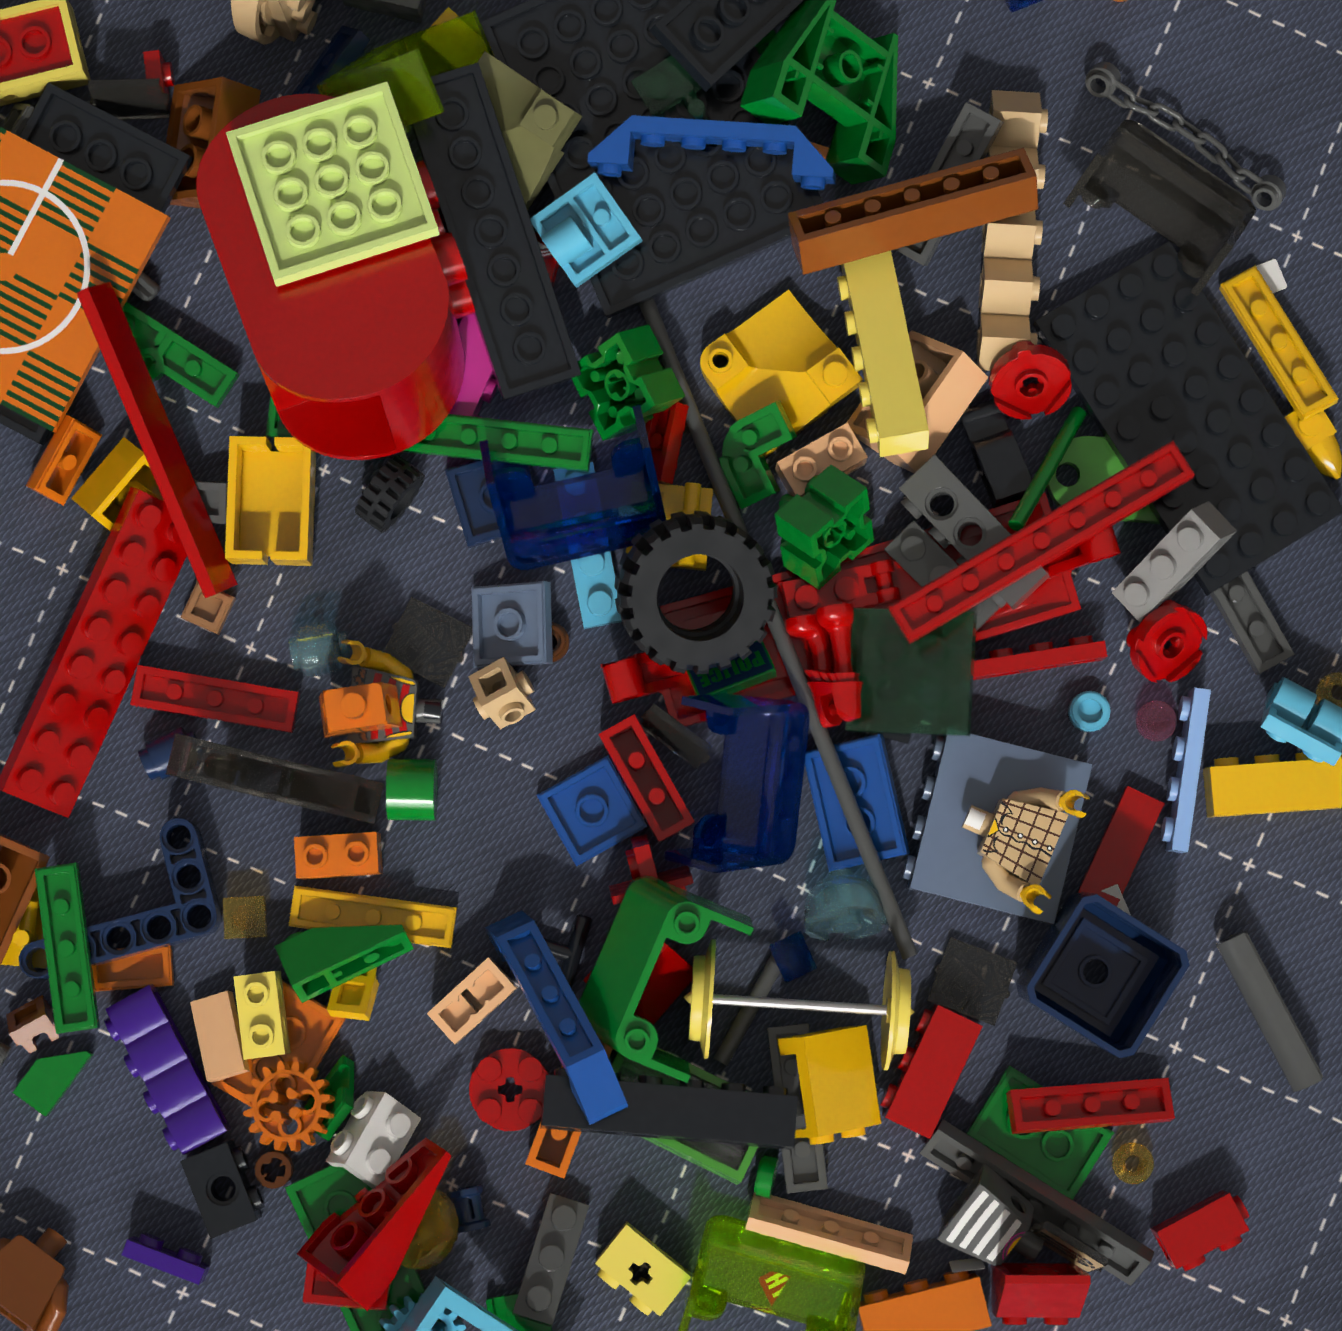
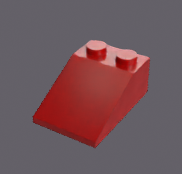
M1002 1263L999 1266L991 1265L992 1314L995 1317H1002V1324L1007 1325L1027 1324V1317L1043 1318V1323L1047 1325L1069 1324L1068 1318L1080 1317L1091 1284V1275L1074 1263Z

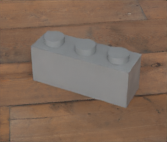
M1209 501L1192 508L1113 590L1112 594L1141 622L1164 601L1171 600L1237 530Z

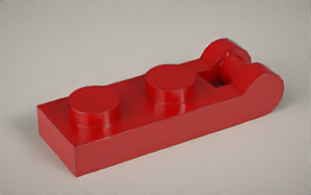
M892 559L843 569L819 590L802 578L782 582L780 585L787 617L815 614L816 609L833 604L850 603L853 604L854 610L900 600L899 588L894 587L891 573L895 572ZM875 577L878 591L867 593L864 579Z

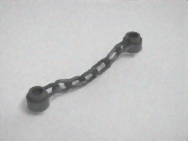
M1099 62L1086 75L1085 84L1093 96L1099 98L1107 97L1122 108H1130L1145 114L1152 122L1169 131H1178L1194 142L1195 148L1214 164H1219L1233 179L1234 184L1251 196L1257 208L1265 211L1274 210L1279 207L1285 198L1287 189L1282 179L1275 175L1259 177L1252 171L1242 168L1228 154L1223 144L1209 133L1202 132L1186 121L1180 113L1164 104L1153 103L1136 96L1130 88L1121 83V74L1112 63ZM1095 79L1103 80L1106 87L1098 85ZM1116 88L1127 94L1124 96V102L1113 95ZM1135 102L1148 106V109L1136 105ZM1159 109L1175 118L1172 121V125L1156 117L1159 114ZM1183 126L1196 134V136L1185 130ZM1208 140L1221 152L1213 156L1201 145ZM1226 160L1236 170L1235 172L1226 164ZM1246 176L1256 182L1252 189L1241 182L1245 180ZM1261 192H1267L1268 194H1270L1272 200L1265 199L1261 195Z

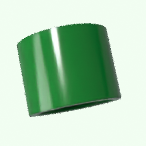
M388 759L386 772L387 819L436 821L438 801L437 760Z

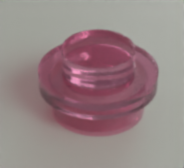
M1150 701L1138 710L1135 722L1138 732L1145 739L1156 742L1165 740L1173 734L1177 725V717L1173 708L1163 701Z

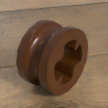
M272 1150L263 1154L255 1165L257 1180L262 1186L271 1189L284 1186L291 1180L294 1173L292 1159L287 1153L278 1150ZM274 1158L282 1161L279 1165L280 1167L285 1165V1175H278L275 1181L267 1178L270 1174L269 1172L264 1174V1164H270Z

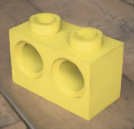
M281 971L234 976L243 1060L291 1053Z

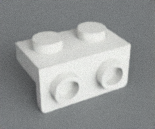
M366 1091L354 1102L351 1117L344 1129L334 1137L330 1146L331 1152L326 1162L334 1167L345 1168L374 1189L385 1180L386 1170L400 1158L421 1118L386 1092Z

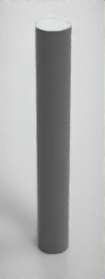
M773 951L748 996L767 997L788 958ZM742 1006L714 1055V1059L728 1066L760 1007Z

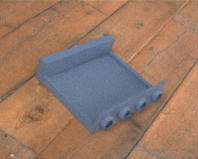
M948 728L944 733V737L937 736L935 739L931 759L938 762L934 777L929 775L926 777L921 799L928 800L925 815H917L912 833V839L918 840L915 856L907 855L902 874L903 879L909 880L907 889L918 890L1033 919V921L1048 925L1054 924L1080 818L1068 814L1040 882V885L1051 895V899L1045 895H1039L1035 898L1034 905L1043 911L1041 914H1035L1023 902L1017 901L995 887L982 868L983 857L977 854L983 836L962 828V824L971 805L993 814L998 801L1002 798L1007 799L1014 791L1042 787L1065 792L1077 790L1086 793L1092 764ZM1079 798L1075 801V810H1082L1084 798Z

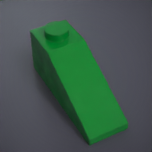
M402 925L311 928L304 932L291 934L284 942L274 946L290 984L302 1003L414 949Z

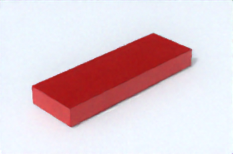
M1125 787L1076 894L1081 892L1097 894L1117 907L1120 899L1104 893L1102 890L1118 884L1123 895L1165 803L1134 788Z

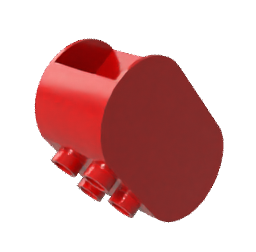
M322 94L281 96L246 110L230 121L214 137L203 154L197 172L196 190L199 205L253 353L278 415L287 431L303 446L324 456L344 460H368L386 457L408 449L430 435L448 416L458 398L463 383L465 357L456 319L475 313L473 301L465 280H468L467 272L452 232H445L437 210L440 208L437 194L424 161L421 160L416 162L440 235L276 287L226 132L336 98Z

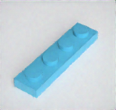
M590 462L589 472L553 469L583 627L588 629L622 622L615 603L617 598V590L614 587L615 573L593 462Z

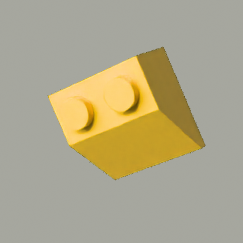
M125 437L120 440L71 498L110 532L130 487L142 490L164 501L144 452Z

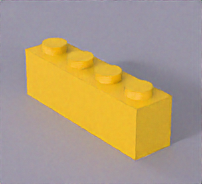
M1302 752L1295 753V761L1280 762L1279 754L1254 756L1255 764L1239 765L1238 757L1214 759L1213 767L1203 769L1207 818L1342 808V755L1335 766L1324 761H1313Z

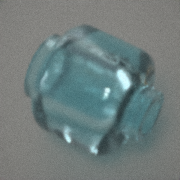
M330 620L297 627L294 637L288 639L294 669H301L302 673L307 677L340 671L343 664L338 661L337 657L350 655L349 645L341 643L343 640H348L346 631L338 632L336 625Z

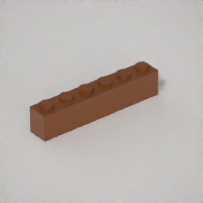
M1023 147L788 213L792 247L802 273L805 275L1038 209L1037 175Z

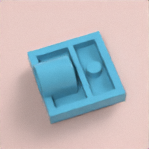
M595 172L530 218L540 238L576 288L643 241Z

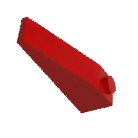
M425 1137L386 1170L385 1180L371 1191L364 1187L354 1196L357 1203L345 1213L339 1216L334 1212L324 1220L298 1251L297 1255L346 1296L368 1311L395 1278L450 1161L451 1155Z

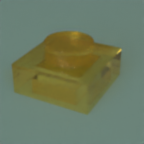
M266 896L223 898L224 939L267 937Z

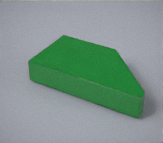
M90 1051L39 1058L12 1093L47 1117L94 1054Z
M343 1054L325 1078L330 1084L323 1091L324 1094L335 1096V1101L326 1104V1110L331 1111L335 1115L334 1118H324L322 1124L328 1130L326 1134L316 1133L327 1141H330L354 1108V1061ZM313 1096L304 1106V1109L309 1110L313 1107L315 1102Z

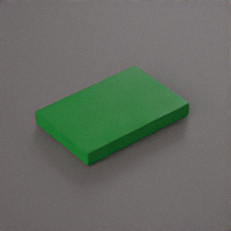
M1008 1065L966 1134L1073 1200L1114 1132L1107 1127L1012 1134L1006 1093L1014 1089L1040 1088L1043 1086Z

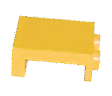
M867 1025L838 1027L778 1039L780 1055L796 1054L806 1127L796 1129L795 1138H809L810 1145L834 1142V1134L841 1133V1138L866 1135L865 1127L881 1124Z

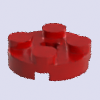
M1020 341L1013 345L1012 350L1001 356L994 364L989 376V386L1000 411L1016 419H1032L1031 414H1038L1044 411L1046 416L1058 410L1066 402L1072 388L1071 372L1067 360L1057 350L1045 345H1034L1031 341ZM1030 377H1036L1039 381L1037 385L1030 383L1027 387L1023 386V381Z
M1174 600L1164 601L1128 633L1126 643L1130 647L1131 662L1134 668L1151 682L1158 683L1156 680L1165 679L1168 682L1177 681L1187 675L1200 661L1203 652L1199 647L1202 643V637L1207 640L1208 631L1202 617L1188 606L1180 605ZM1170 639L1172 645L1165 649L1164 645Z
M518 1048L499 1049L482 1059L472 1073L469 1084L471 1104L480 1120L495 1129L502 1131L525 1129L539 1120L542 1115L544 1081L546 1074L549 1075L541 1061L526 1050ZM509 1077L514 1078L515 1085L522 1086V1094H516L514 1101H506V1095L499 1094V1086L505 1085L506 1078Z

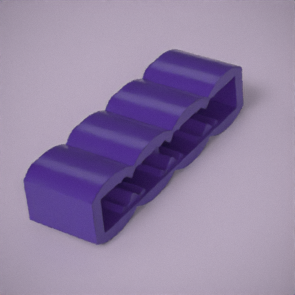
M153 984L106 1008L109 1018L104 1020L106 1028L114 1041L121 1039L128 1052L124 1056V1061L133 1077L141 1076L148 1090L143 1092L144 1099L153 1114L160 1112L164 1118L167 1127L162 1129L173 1151L180 1149L182 1154L185 1155L231 1130L204 1075L192 1057L160 993Z

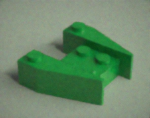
M804 0L791 12L752 67L740 106L765 124H778L802 117L806 101L808 100L837 121L826 159L834 169V173L851 185L886 177L896 142L898 35L891 33L871 39L834 11L836 0Z

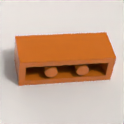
M968 1271L947 1272L943 1274L944 1281L928 1284L927 1278L910 1281L903 1284L904 1291L888 1294L887 1289L870 1291L863 1294L864 1301L856 1303L862 1331H975L992 1325L980 1277L976 1273L969 1274Z

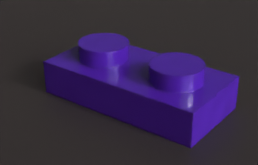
M141 1233L140 1237L132 1236L127 1239L121 1254L122 1256L197 1285L205 1281L211 1265L201 1262L203 1255L183 1247H180L178 1252L163 1247L165 1242L163 1239L147 1233Z

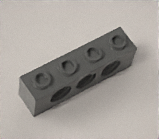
M935 454L899 487V490L906 496L900 503L916 519L924 515L930 521L933 527L928 532L944 549L951 544L962 555L956 560L959 565L1011 535ZM940 496H949L954 500V508L946 516H937L933 513V503ZM969 525H977L982 529L981 540L973 546L964 545L960 539L962 530ZM1041 567L991 596V599L1000 608L1007 603L1015 610L1050 576Z

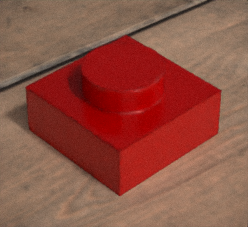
M159 50L143 52L146 82L150 83L147 84L150 86L147 89L160 94L153 101L156 102L158 99L160 101L170 100L168 87L175 85L172 63L165 62ZM160 86L159 89H161V91L159 92V91L154 90V89H152V88L157 89V87Z

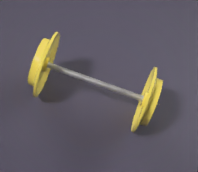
M711 939L705 955L694 956L691 991L684 996L685 1000L690 1004L688 1040L700 1042L704 1059L709 1057L713 1004L882 1015V1070L889 1069L894 1054L906 1053L910 1016L915 1013L911 1008V972L909 969L898 967L895 951H889L887 957L882 1005L713 994L716 940Z

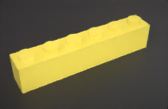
M887 251L841 264L843 276L837 277L840 300H848L850 311L844 312L848 336L855 335L857 346L851 347L855 371L862 370L864 382L858 383L862 407L870 406L872 418L866 419L869 443L877 442L880 457L929 449V429L892 252Z

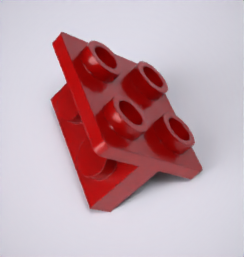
M646 834L630 838L633 849L626 850L625 853L633 880L640 876H652L686 891V886L694 883L688 865L657 873ZM633 880L609 886L613 905L621 903L628 885Z

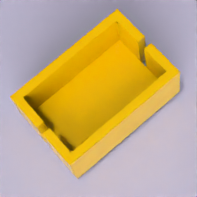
M229 436L225 559L231 564L268 565V557H270L275 565L312 566L316 452L303 446L294 437H274V446L279 451L277 452L272 451V444L267 437Z

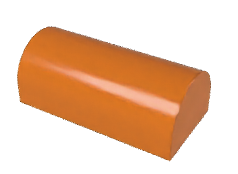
M65 415L25 486L64 506L102 434L75 418Z

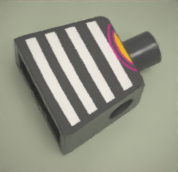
M985 1163L943 1216L937 1238L940 1242L993 1266L1001 1265L1012 1250L1033 1261L1044 1244V1239L1029 1230L1034 1211L1033 1205Z

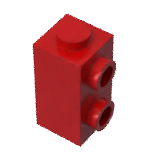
M1221 1190L1150 1229L1169 1265L1175 1269L1182 1267L1184 1271H1188L1206 1261L1204 1254L1217 1247L1222 1252L1241 1243L1243 1240L1240 1235L1249 1231L1244 1221L1249 1218V1214L1238 1195L1232 1197L1230 1193Z

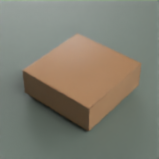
M197 581L180 618L220 635L236 598L224 592L205 598Z

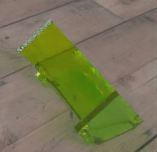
M475 11L372 49L316 86L322 95L339 97L388 81L404 131L407 133L411 130L410 124L445 111L431 76L477 63L484 51L492 56L494 55Z
M716 1215L708 1219L698 1248L677 1331H687L691 1317L706 1321L720 1318L724 1313L727 1302L806 1324L805 1331H855L866 1269L865 1263L746 1230L747 1221L734 1217Z

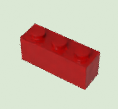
M635 714L598 734L659 844L695 824L693 817Z
M934 1004L931 1011L925 1008L915 1027V1031L919 1032L920 1036L914 1048L907 1046L906 1053L902 1054L897 1068L903 1070L897 1085L890 1083L881 1099L880 1106L885 1108L882 1116L931 1139L983 1026L938 1004Z

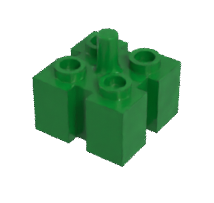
M649 324L621 331L598 346L599 352L587 354L577 361L581 375L572 378L580 397L589 396L595 407L588 413L603 441L634 432L654 418L652 414L665 411L685 397L672 368L665 369L658 360L663 351Z
M830 465L822 473L810 479L806 485L803 497L798 494L794 497L790 494L783 495L779 501L780 508L774 514L778 535L782 537L780 549L783 566L818 590L841 571V562L847 557L853 560L874 541L872 519L864 515L870 509L867 487L833 465Z

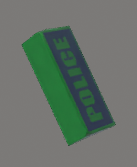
M756 640L749 647L752 653L744 660L739 656L730 661L732 667L720 671L718 667L709 668V674L698 675L693 670H686L700 706L776 677L775 666L763 641L759 643Z

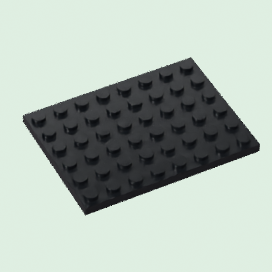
M528 0L480 22L495 58L582 116L561 149L564 155L548 178V183L556 200L594 172L597 174L598 169H592L587 162L588 153L632 115L764 123L740 106L750 71L760 58L756 47L751 49L705 92L649 31L681 0ZM788 121L778 123L781 125H789ZM635 139L633 172L622 171L621 177H606L598 174L597 176L643 241L591 277L590 281L605 316L611 318L791 238L788 213L822 204L823 201L818 190L801 188V182H794L792 177L794 149H787V154L785 155L766 154L762 152L763 147L746 146V152H728L722 150V145L706 144L703 150L682 148L681 142L665 141L664 147H648L641 145V140Z

